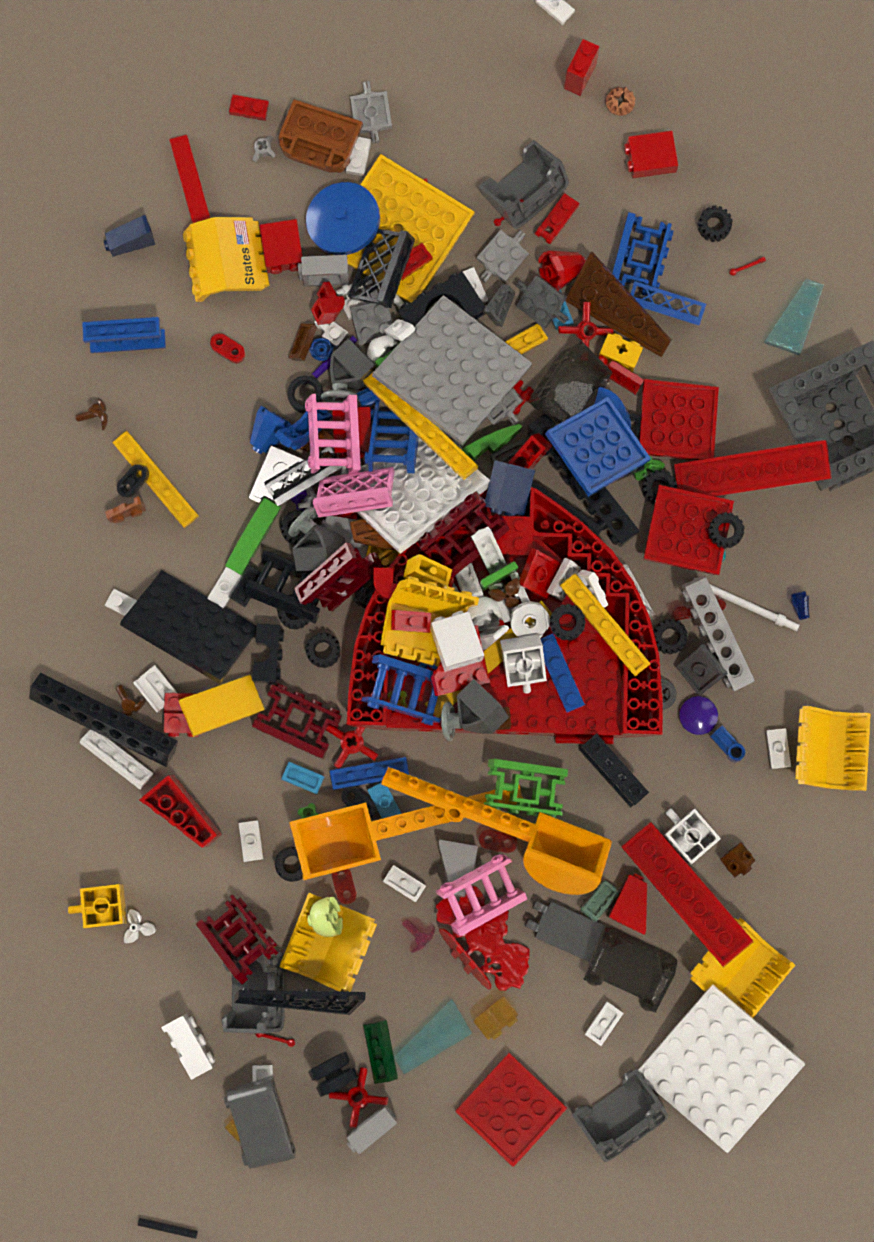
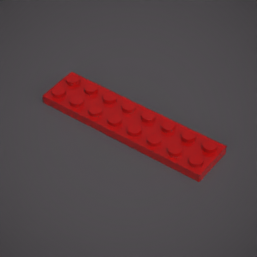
M827 440L674 464L677 489L715 497L832 479Z
M651 822L621 846L723 968L754 943L751 937Z

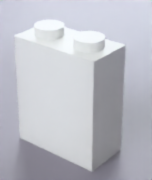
M463 611L452 614V617H438L431 622L430 630L445 672L483 660L484 653L469 612L463 613Z

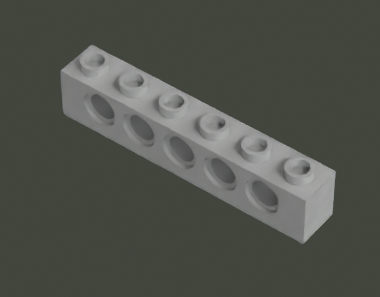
M701 576L682 585L684 591L681 593L685 601H689L692 606L690 612L693 618L698 619L700 623L698 629L701 635L706 636L708 643H706L707 648L711 653H714L718 662L728 673L722 678L725 686L736 691L754 682L752 673L707 578ZM702 594L705 600L702 604L698 605L696 598ZM707 612L713 614V618L709 622L704 620ZM719 629L721 631L720 637L713 639V632ZM723 647L729 648V653L726 656H721V649ZM736 664V672L729 673L730 665Z

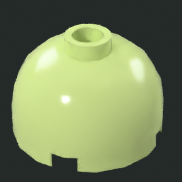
M326 897L318 900L310 910L308 924L318 935L334 937L342 932L343 920L338 918L337 913L341 909L335 897Z

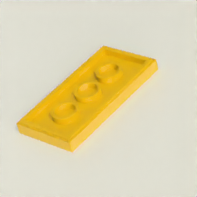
M251 675L179 700L193 737L265 710Z

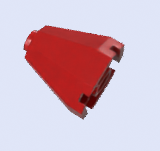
M543 252L538 259L539 264L542 263V268H539V274L557 290H561L579 275L586 259L578 252Z

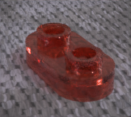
M485 830L479 836V843L484 849L511 853L517 848L518 842L516 837L504 832ZM486 836L492 837L491 843L485 842ZM505 840L511 841L510 847L504 846Z
M350 869L332 873L338 900L342 904L353 903L357 897V892ZM340 872L346 874V877L342 880L338 877ZM345 891L351 893V896L347 899L343 896Z

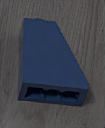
M146 215L105 233L107 240H104L106 251H110L113 257L156 245Z

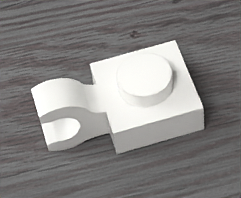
M315 322L317 328L324 332L322 338L328 339L336 348L340 346L348 335V331L335 322H332L330 325H318Z

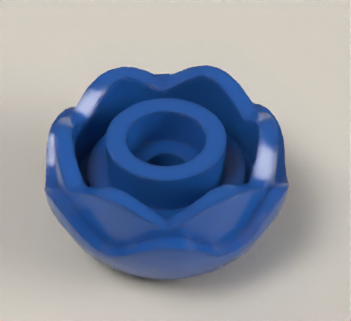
M317 338L312 342L310 353L314 359L325 361L332 356L333 345L326 338Z

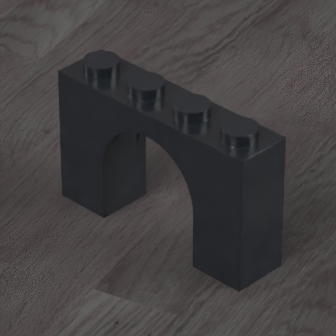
M463 271L453 273L448 277L447 281L437 283L432 287L431 291L419 294L416 300L403 304L400 310H398L400 318L415 327L427 314L431 305L444 295L449 300L457 303L463 311L475 320L486 313L484 312L485 305Z

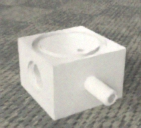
M539 634L500 640L504 674L508 687L523 685V692L527 694L531 692V683L547 681L543 646Z
M672 808L666 812L675 825L663 836L688 865L693 864L721 839L696 809L691 810L682 819Z

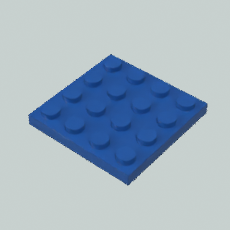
M609 397L604 398L545 433L588 497L649 462L651 459Z

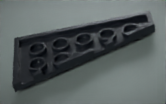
M242 988L235 994L234 1003L350 1015L365 1001L366 992L316 991L313 989H305L304 991H274Z

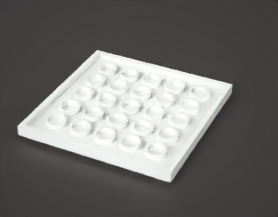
M406 434L398 441H405L409 439V436ZM419 438L415 474L407 473V465H403V463L374 462L373 470L394 468L393 506L359 511L357 513L401 554L417 542L425 532L429 533L438 520L444 519L449 515L452 508L458 507L463 503L466 496L476 491L481 494L487 490L490 480L478 469L463 480ZM387 448L378 455L403 456L407 454V451L402 448ZM368 464L363 465L359 472L369 471ZM383 475L380 477V479L383 480L388 475ZM364 478L362 482L367 481L369 478ZM351 480L346 481L343 484L347 485L349 482H351ZM375 481L370 486L374 487L378 482ZM356 484L351 489L355 490L357 487H359V485ZM338 487V488L335 489V491L337 492V491H339L341 488Z
M712 984L638 1071L653 1090L728 1153L805 1066V1062Z

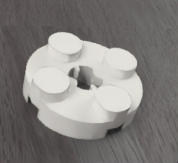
M529 601L521 603L513 608L510 616L511 629L518 637L539 634L541 638L550 625L548 612L538 602ZM531 617L535 619V622H532L533 625L529 626L528 623H525V620Z

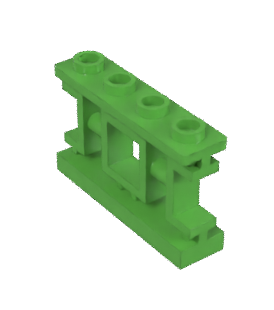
M500 759L488 760V767H490L488 775L497 776L495 795H485V805L500 811L501 808L508 809L507 813L519 814V811H525L527 816L538 817L539 812L554 818L562 816L561 808L563 804L554 803L556 784L565 785L564 778L568 775V769ZM497 768L520 771V774H512L511 783H504L505 772H499ZM534 774L555 776L557 780L549 779L548 789L541 788L542 778L534 777ZM519 779L534 781L532 800L517 798ZM503 790L510 791L509 801L517 802V805L495 803L494 799L502 800ZM540 795L547 796L546 806L553 807V810L531 808L530 806L531 804L539 805Z

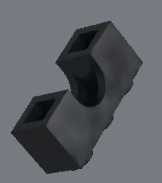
M257 623L256 644L267 646L270 649V656L263 662H254L252 678L254 683L277 684V680H281V668H278L279 661L283 659V649H280V642H284L285 632L281 630L280 625Z

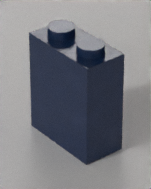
M495 460L485 498L486 507L491 508L490 512L502 514V511H505L504 515L516 516V514L524 516L535 470Z

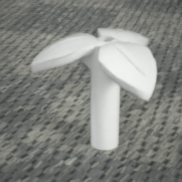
M133 909L129 910L127 919L131 925L130 929H127L124 934V943L136 941L139 936L138 931H141L145 936H150L156 932V928L152 923L147 921L142 925L140 924L142 916L139 912Z

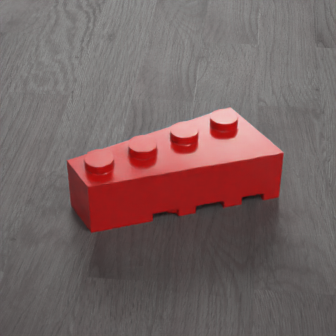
M174 775L166 776L139 799L140 802L150 807L152 811L179 829L201 848L208 847L222 835Z

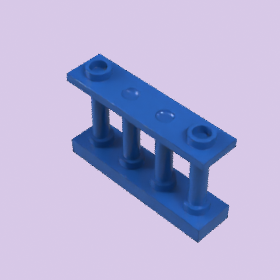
M159 317L82 322L84 343H90V353L166 348L165 329H160Z
M376 401L375 409H371L373 424L369 452H365V464H368L369 472H373L374 462L403 463V465H407V473L415 474L419 437L408 426L379 425L380 419L400 418L392 411H380V403ZM378 433L407 434L409 439L405 441L377 440ZM376 447L402 448L407 451V454L403 456L375 454Z
M381 654L374 655L372 663L378 665L377 668L379 669L372 697H363L362 701L368 703L367 706L379 709V707H383L422 719L421 723L433 725V723H440L441 718L433 716L438 696H435L431 679L434 671ZM392 669L396 671L395 674L397 676L389 703L379 700L386 671ZM408 674L414 676L413 679L415 681L408 708L398 706L397 703L404 677ZM427 680L431 682L432 690L426 713L424 714L415 711L422 682Z

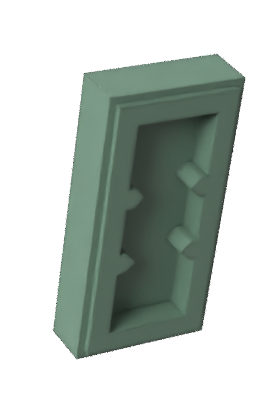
M604 880L580 911L596 923L620 891Z

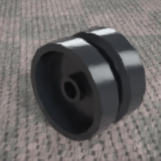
M347 1051L326 1060L308 1071L312 1081L325 1077V1080L316 1087L320 1097L347 1086L349 1082L359 1077L355 1067L341 1069L349 1064L351 1060Z

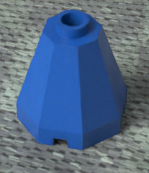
M260 406L256 414L250 444L253 445L252 449L259 454L267 453L270 445L276 447L280 443V440L275 436L277 431L292 424L275 412L268 411V408Z

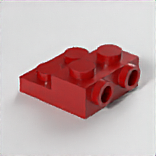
M165 692L164 733H168V736L178 737L179 733H187L188 737H193L179 700L197 693Z

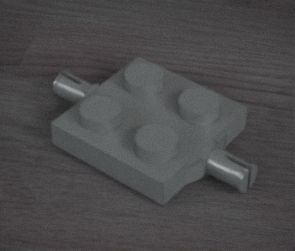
M536 275L528 286L521 280L517 282L516 287L523 291L522 298L516 305L517 308L543 328H547L555 318L563 324L566 323L568 317L560 312L562 304L567 298L564 294L539 275Z

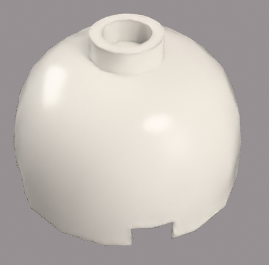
M385 335L375 338L370 342L366 357L375 365V370V361L392 351L400 343L397 339Z
M478 597V606L469 607L467 610L470 613L473 624L478 625L480 631H484L488 627L498 626L500 624L499 620H503L498 603L489 597Z

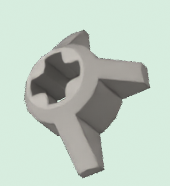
M269 135L266 138L256 140L254 144L255 154L252 159L254 162H257L260 157L268 155L272 158L275 157L276 154L271 150L270 144L274 139L273 136Z
M311 486L306 489L307 496L302 503L298 504L299 508L307 509L314 507L313 499L317 498V495Z

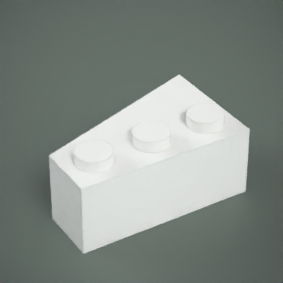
M186 1014L161 1028L164 1033L167 1031L172 1047L176 1048L180 1056L179 1059L192 1080L215 1067L213 1064L215 1059L210 1051L207 1053L204 1047L206 1041L202 1034L198 1035L195 1029L197 1024L193 1016L189 1017Z

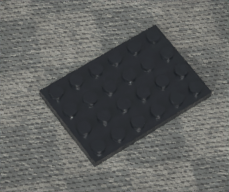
M163 570L160 571L120 622V626L218 684L221 683L255 637L257 626L225 607L222 608L207 599V596Z

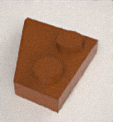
M139 496L133 498V503L127 505L123 503L106 511V517L109 522L120 523L126 517L141 516L142 512L146 511Z
M364 519L350 522L355 543L396 550Z

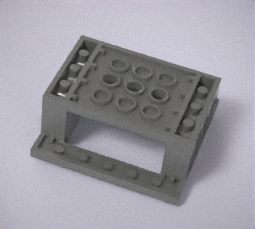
M873 340L769 388L796 445L827 440L832 479L815 481L820 491L827 488L829 491H832L874 471V409L857 377L859 371L865 366L874 384ZM833 404L835 412L829 413L826 410V405ZM837 420L842 421L844 428H835L834 422ZM844 437L851 438V446L843 444Z

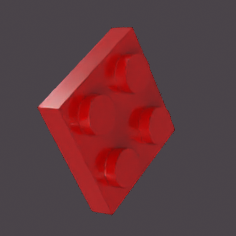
M531 548L519 579L520 586L541 598L547 599L549 596L547 590L561 563L539 550Z

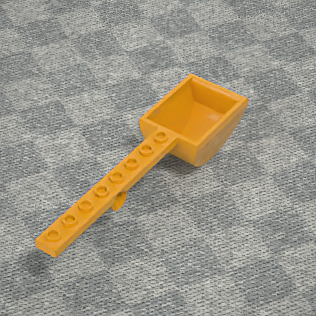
M388 767L381 785L445 809L446 818L452 822H460L466 817L529 842L523 858L525 869L535 881L546 888L564 894L580 895L595 890L600 884L612 844L610 839L539 812L534 824Z
M518 785L517 798L523 799L520 785ZM495 790L476 794L473 796H469L467 798L473 799L477 802L484 804V802H486L485 795H495ZM503 790L502 800L494 799L495 803L517 805V802L509 801L510 791ZM362 803L291 821L289 826L292 830L303 873V880H308L380 861L381 858L376 843L378 840L452 821L446 818L445 809L435 805L371 821L367 804Z

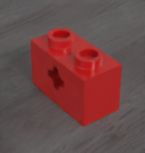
M534 434L508 464L533 469L552 445L541 434Z

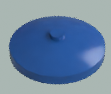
M351 182L332 184L321 190L311 201L306 214V227L311 239L321 250L333 255H349L360 251L373 240L380 225V210L374 196L363 186Z

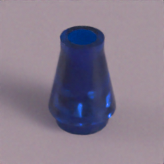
M806 591L791 594L792 599L790 601L799 620L810 618L809 595L806 594Z

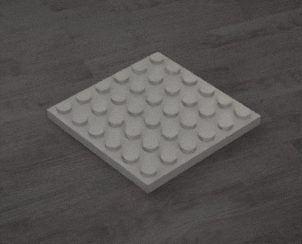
M443 295L415 326V331L398 344L373 372L372 376L463 446L531 368L533 363Z

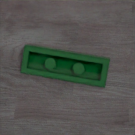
M387 1020L364 1024L374 1084L397 1080L398 1075Z

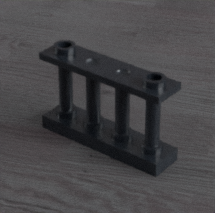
M264 550L261 563L265 565L257 581L249 580L247 582L245 596L316 624L320 613V608L316 606L320 599L315 598L311 603L303 605L300 604L295 590L292 596L281 593L289 575L299 578V584L314 570L296 571L295 562L280 557L274 552ZM272 568L282 571L274 589L263 585Z
M597 733L579 749L583 756L630 808L633 805L635 806L649 793Z

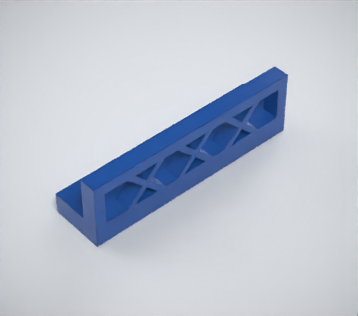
M634 281L630 293L645 309L695 325H700L706 303ZM636 287L645 288L648 296L644 298L634 296ZM661 293L666 301L658 304L653 301L651 296ZM666 295H667V296H671V297H673V298H671V299L668 300L667 297H666ZM676 298L680 299L684 307L678 310L672 308L669 303ZM693 304L702 306L699 316L690 314L687 307Z

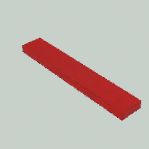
M183 135L169 139L192 223L210 219L188 136Z

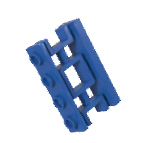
M628 212L612 274L619 279L623 260L627 259L626 267L635 269L633 276L624 274L622 281H618L623 286H625V282L634 284V281L648 285L649 280L640 278L642 271L651 273L653 266H655L656 270L651 286L659 288L660 283L657 282L658 275L662 276L665 265H662L663 258L666 259L669 248L666 245L667 241L671 242L674 232V230H670L672 224L668 223L666 225L661 222L658 230L640 226L643 217H635L636 214ZM636 224L635 232L644 234L642 241L633 239L631 246H628L632 226ZM663 231L665 235L659 254L657 253L658 245L649 242L651 236L660 239ZM635 247L653 251L649 265L631 261ZM643 288L641 295H648L645 288Z

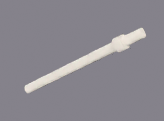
M710 584L714 595L774 621L776 625L785 626L794 631H797L800 624L786 619L787 616L780 613L779 615Z

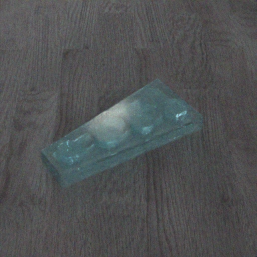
M806 279L764 343L800 355L824 285Z
M451 999L394 1056L403 1074H406L472 1034L454 1001Z

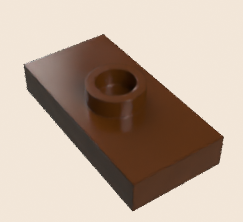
M301 323L288 358L295 361H305L317 330L316 325Z

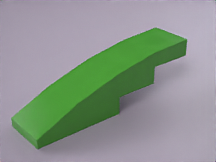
M517 424L490 433L469 444L462 451L473 461L477 460L487 450L493 454L520 433L522 426Z
M267 498L263 499L225 565L226 567L242 575L251 559L255 556L261 542L265 540L281 506H277L276 503Z

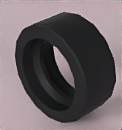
M304 375L297 377L288 387L289 403L293 409L300 413L306 412L305 405L298 403L294 396L295 390L300 385L310 384L317 392L316 402H323L321 399V394L323 393L322 385L312 376Z

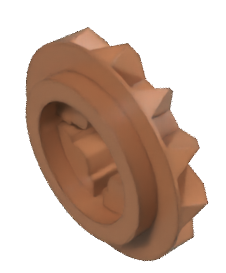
M618 86L615 89H611L606 97L608 110L618 116L629 114L635 106L633 92L629 91L627 87L620 88ZM623 95L625 102H622L618 107L617 99Z

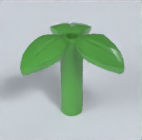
M650 456V461L644 464L645 469L634 474L636 480H643L647 477V469L651 472L655 470L661 471L665 464L660 460H652Z

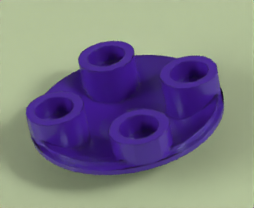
M701 696L692 697L685 701L680 709V722L682 727L692 734H706L715 727L718 721V711L714 703L709 699Z

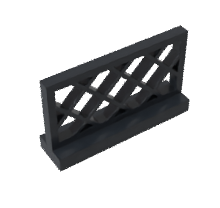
M378 229L373 240L365 247L348 297L353 300L380 304L385 308L391 309L415 238L403 230L395 232ZM376 235H382L384 239L375 244ZM397 237V243L391 247L389 241ZM386 244L388 249L380 254L378 248ZM375 251L377 257L369 262V255ZM391 253V260L385 264L383 258ZM380 261L382 267L374 271L372 266ZM369 268L371 274L363 279V272ZM385 271L384 279L379 281L377 275ZM374 278L376 284L368 289L366 283ZM363 285L365 291L360 295H355L357 289ZM379 288L378 297L372 298L370 293Z

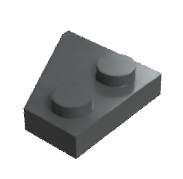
M502 284L484 309V312L496 326H503L515 292L510 285Z

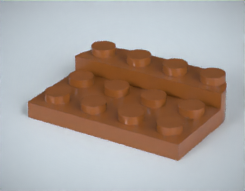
M294 99L279 134L280 146L283 154L293 161L326 172L341 173L350 163V156L363 127V122Z

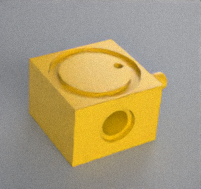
M123 884L80 889L81 905L68 907L69 914L82 913L83 928L127 924Z

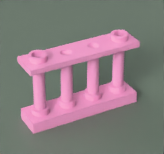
M311 394L305 402V410L308 411L310 441L308 467L311 468V473L315 474L320 469V466H345L348 468V474L359 472L361 466L357 395H349L343 403L316 402V394ZM317 410H342L345 412L344 421H317ZM318 428L343 429L346 431L345 440L318 439ZM319 447L345 448L347 450V457L345 459L319 458Z
M496 855L486 864L453 882L443 884L440 889L436 890L437 895L443 899L447 898L456 920L450 925L457 935L462 936L527 900L525 892L519 888H514L505 865L512 861L506 855ZM496 870L499 871L507 890L506 894L501 897H497L488 876ZM480 879L490 899L489 903L483 907L480 906L471 885ZM463 888L473 908L472 913L467 916L463 915L454 893Z

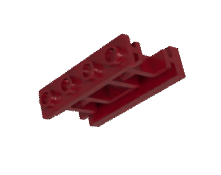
M477 491L466 496L463 503L458 507L452 508L449 515L444 519L438 520L434 528L429 533L425 532L418 540L420 549L427 555L435 549L444 558L439 563L452 569L451 577L456 576L480 555L471 536L460 544L451 535L463 524L474 535L478 531L476 527L484 521L489 526L496 541L510 530L507 521L500 517L498 513L489 519L482 512L481 509L487 504ZM473 509L478 516L470 521L465 515ZM444 535L448 541L441 547L436 540ZM455 547L459 553L452 558L447 552Z
M346 542L294 589L300 604L306 605L315 598H318L322 607H327L329 611H334L374 576V568H383L378 553L373 552L362 558L357 548L353 549L352 544Z
M279 683L276 686L271 685L267 696L275 699V702L268 717L258 713L252 727L323 760L330 745L321 740L329 724L338 728L343 718L339 715L340 711L331 707L327 710L322 707L323 704L314 699L311 702L305 700V695L296 691L292 694L287 691V687ZM278 692L300 703L297 705L291 702L286 711L278 707L282 698L275 695V693ZM294 708L310 715L303 733L286 725ZM313 708L335 719L332 721L326 718L321 727L313 723L316 713L310 711V709ZM274 714L284 718L280 727L287 731L284 733L262 723V721L271 722ZM309 730L319 734L315 743L322 747L319 749L297 739V737L306 738Z
M232 894L230 896L232 900L225 902L229 908L227 912L216 921L210 916L206 918V922L201 919L196 923V926L232 975L243 985L248 981L246 976L253 973L248 967L262 954L269 960L271 958L270 955L273 953L277 955L279 952L275 948L277 944L272 937H266L265 933L267 931L262 924H256L257 917L251 910L247 912L245 909L247 904L241 897L237 899ZM236 907H238V909L247 919L246 922L240 917L234 923H232L231 920H233L237 915H239V913L235 909ZM224 926L226 927V929L219 934V936L223 940L222 942H220V940L211 930L212 927L217 932L221 930ZM244 928L249 936L233 947L229 939ZM256 932L266 944V948L261 944H258L254 949L251 948L258 941L254 935ZM244 952L246 953V955L238 961L243 968H239L234 959L231 957V953L236 958H238Z

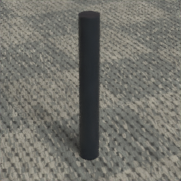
M139 1218L138 1226L194 1239L197 1238L198 1231L143 1218Z

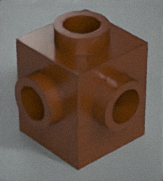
M741 842L720 858L734 878L739 874L746 875L752 870L751 865L756 861Z

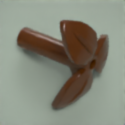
M100 398L97 399L99 404L96 403L90 406L88 412L75 416L77 422L95 417L101 418L102 430H105L108 422V416L105 413L107 409Z
M506 578L504 580V592L500 589H491L488 591L489 596L497 602L506 599L505 606L513 609L519 605V600L511 596L519 592V579L514 578L511 580Z
M122 685L115 688L122 700L123 714L132 716L133 711L138 712L144 706L145 698L135 704L129 698Z

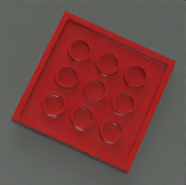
M644 379L639 442L648 455L687 460L714 458L719 387Z
M659 485L643 560L719 576L725 549L723 547L719 548L717 544L712 543V539L709 538L708 529L711 521L718 514L723 512L732 513L734 501ZM723 523L719 526V534L724 538H727L729 523Z
M509 1052L455 1112L514 1167L566 1111L567 1107Z

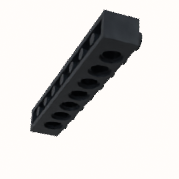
M545 412L528 425L527 430L529 432L527 434L529 438L537 433L542 435L557 425ZM552 445L544 456H548L551 459L550 464L556 471L559 470L562 473L563 481L569 486L571 485L569 480L573 474L565 467V462L561 456L553 452L555 448ZM606 487L596 492L598 494V499L596 500L590 499L587 494L578 497L574 491L579 501L583 500L587 505L585 508L591 516L595 515L598 519L597 524L603 527V531L606 529L610 534L608 537L614 545L622 547L638 535L640 530ZM607 507L610 513L604 515L600 512V508ZM612 522H619L622 528L619 530L614 529Z
M41 672L30 687V700L167 767L175 754L177 740Z

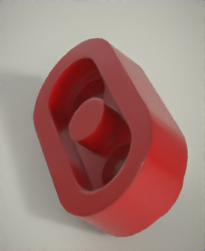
M215 334L211 338L210 345L214 352L231 363L237 364L244 360L245 350L240 344L224 334ZM218 340L223 341L221 345L216 344ZM234 350L239 351L237 355H233L232 352Z

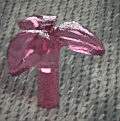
M408 919L402 924L415 937L418 945L413 950H410L411 953L422 950L426 943L432 940L435 933V927L432 928L428 935L421 933Z

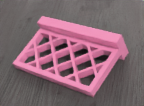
M389 467L376 469L373 472L363 471L337 475L320 480L317 498L313 499V505L318 518L392 507L394 468ZM388 475L383 480L380 479L381 476ZM364 478H369L367 481L362 482ZM351 480V482H349L347 485L343 484L344 482ZM375 481L378 482L374 487L370 486ZM331 483H333V484H332L331 486H329L328 488L324 487L325 484H331ZM356 484L359 485V487H357L355 490L351 489ZM338 487L341 488V489H340L339 491H337L336 493L333 492L336 488H338Z

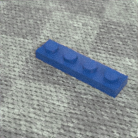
M554 634L541 638L545 666L566 713L584 706L583 699Z
M403 757L330 770L333 790L382 782L388 767L409 775L407 759Z

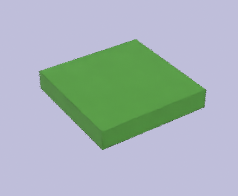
M513 561L482 579L480 582L482 592L489 589L490 586L510 577V574L517 572V564Z

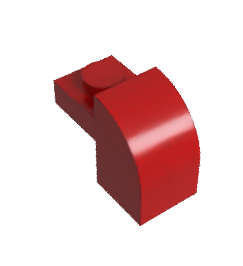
M330 281L323 282L317 292L319 298L311 309L318 325L334 322L345 305L344 296L336 295V291L333 289Z
M374 568L373 580L375 590L382 599L389 602L398 585L394 584V568Z

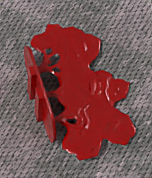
M472 886L480 906H485V897L478 887ZM467 895L459 897L460 901L457 902L463 915L467 916L473 911L472 905ZM445 898L436 904L438 910L436 913L437 921L449 925L454 923L456 917L448 899ZM505 911L462 936L457 935L454 931L451 935L446 929H439L440 935L453 950L451 955L456 960L459 957L465 965L464 971L468 975L472 973L488 990L491 989V983L484 974L486 972L495 975V985L501 991H506L510 987L520 989L521 985L524 984L523 977L528 973L530 949L519 943L509 944L503 941V937L508 933L506 921L508 920L509 911ZM464 936L469 949L465 951L456 938ZM474 951H480L484 955V965L479 967L469 955ZM488 957H490L491 962L487 963ZM493 963L499 964L501 968L493 970V967L489 968L488 966ZM502 972V975L498 976L496 973Z

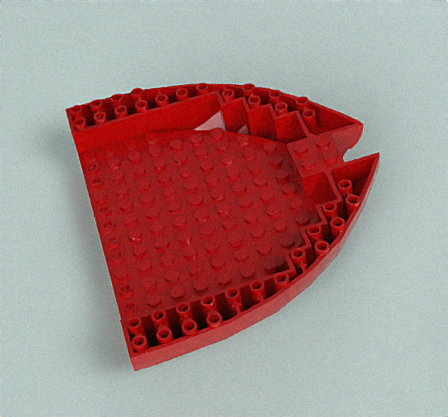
M531 487L529 517L500 516L507 521L510 529L496 541L507 565L514 561L518 566V575L521 577L532 548L539 550L561 564L564 558L570 559L581 567L579 572L581 570L594 572L599 578L598 582L601 589L606 594L608 605L605 607V610L650 662V665L637 676H634L599 633L582 632L576 639L568 641L557 638L549 626L541 638L554 634L585 705L566 713L546 666L547 681L531 683L530 693L526 694L523 692V685L508 687L502 661L488 674L490 683L481 685L502 707H509L511 728L496 730L493 734L594 736L597 733L599 736H614V738L663 735V699L659 652L650 616L634 581L613 550L582 521L536 488ZM487 490L480 494L481 498H483L484 500L486 498ZM484 506L481 509L489 519L494 516L491 515V508ZM472 509L465 516L472 521L478 515ZM544 520L549 522L547 530H543L540 526ZM483 521L476 528L480 530L489 526ZM463 524L451 535L461 544L473 532ZM444 535L436 540L441 547L448 541ZM418 541L401 554L399 553L389 566V568H394V584L405 580L403 576L407 560L420 554L437 563L444 558L435 549L427 555L420 549ZM453 547L447 553L453 558L459 551ZM479 555L471 563L480 584L481 580L490 574ZM454 576V577H453V578H454V584H455V586L458 588L459 592L461 593V590H460V587H459V585H458L457 579H456V577ZM490 589L483 592L484 597L491 598L488 594ZM525 589L530 601L538 603L542 601L552 613L562 603V601L557 600L550 594L545 599ZM375 590L365 609L354 645L348 690L347 725L387 731L442 732L441 721L440 723H433V725L421 723L422 719L383 707H379V709L367 706L368 703L362 701L363 697H372L379 669L377 668L378 665L372 663L374 655L381 654L416 666L421 663L417 662V658L413 661L401 658L399 654L398 656L383 653L384 646L380 644L388 601L382 599ZM499 620L500 624L498 626L507 625L509 629L511 628L510 622L504 623L503 620ZM429 666L426 668L428 670L434 671V669L430 668ZM389 669V671H386L379 700L390 703L397 676L395 670ZM407 674L404 677L397 703L398 706L408 708L415 681L413 679L414 676ZM425 680V682H422L415 711L426 713L427 706L425 703L429 701L432 690L430 681ZM457 702L453 705L455 713H458ZM463 729L455 730V733H475Z

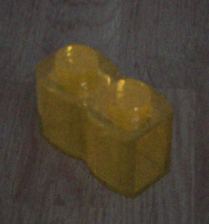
M502 996L476 1017L473 1022L487 1040L490 1038L495 1040L503 1033L501 1031L502 1028L506 1025L510 1028L518 1021L516 1017L519 1014L506 997Z

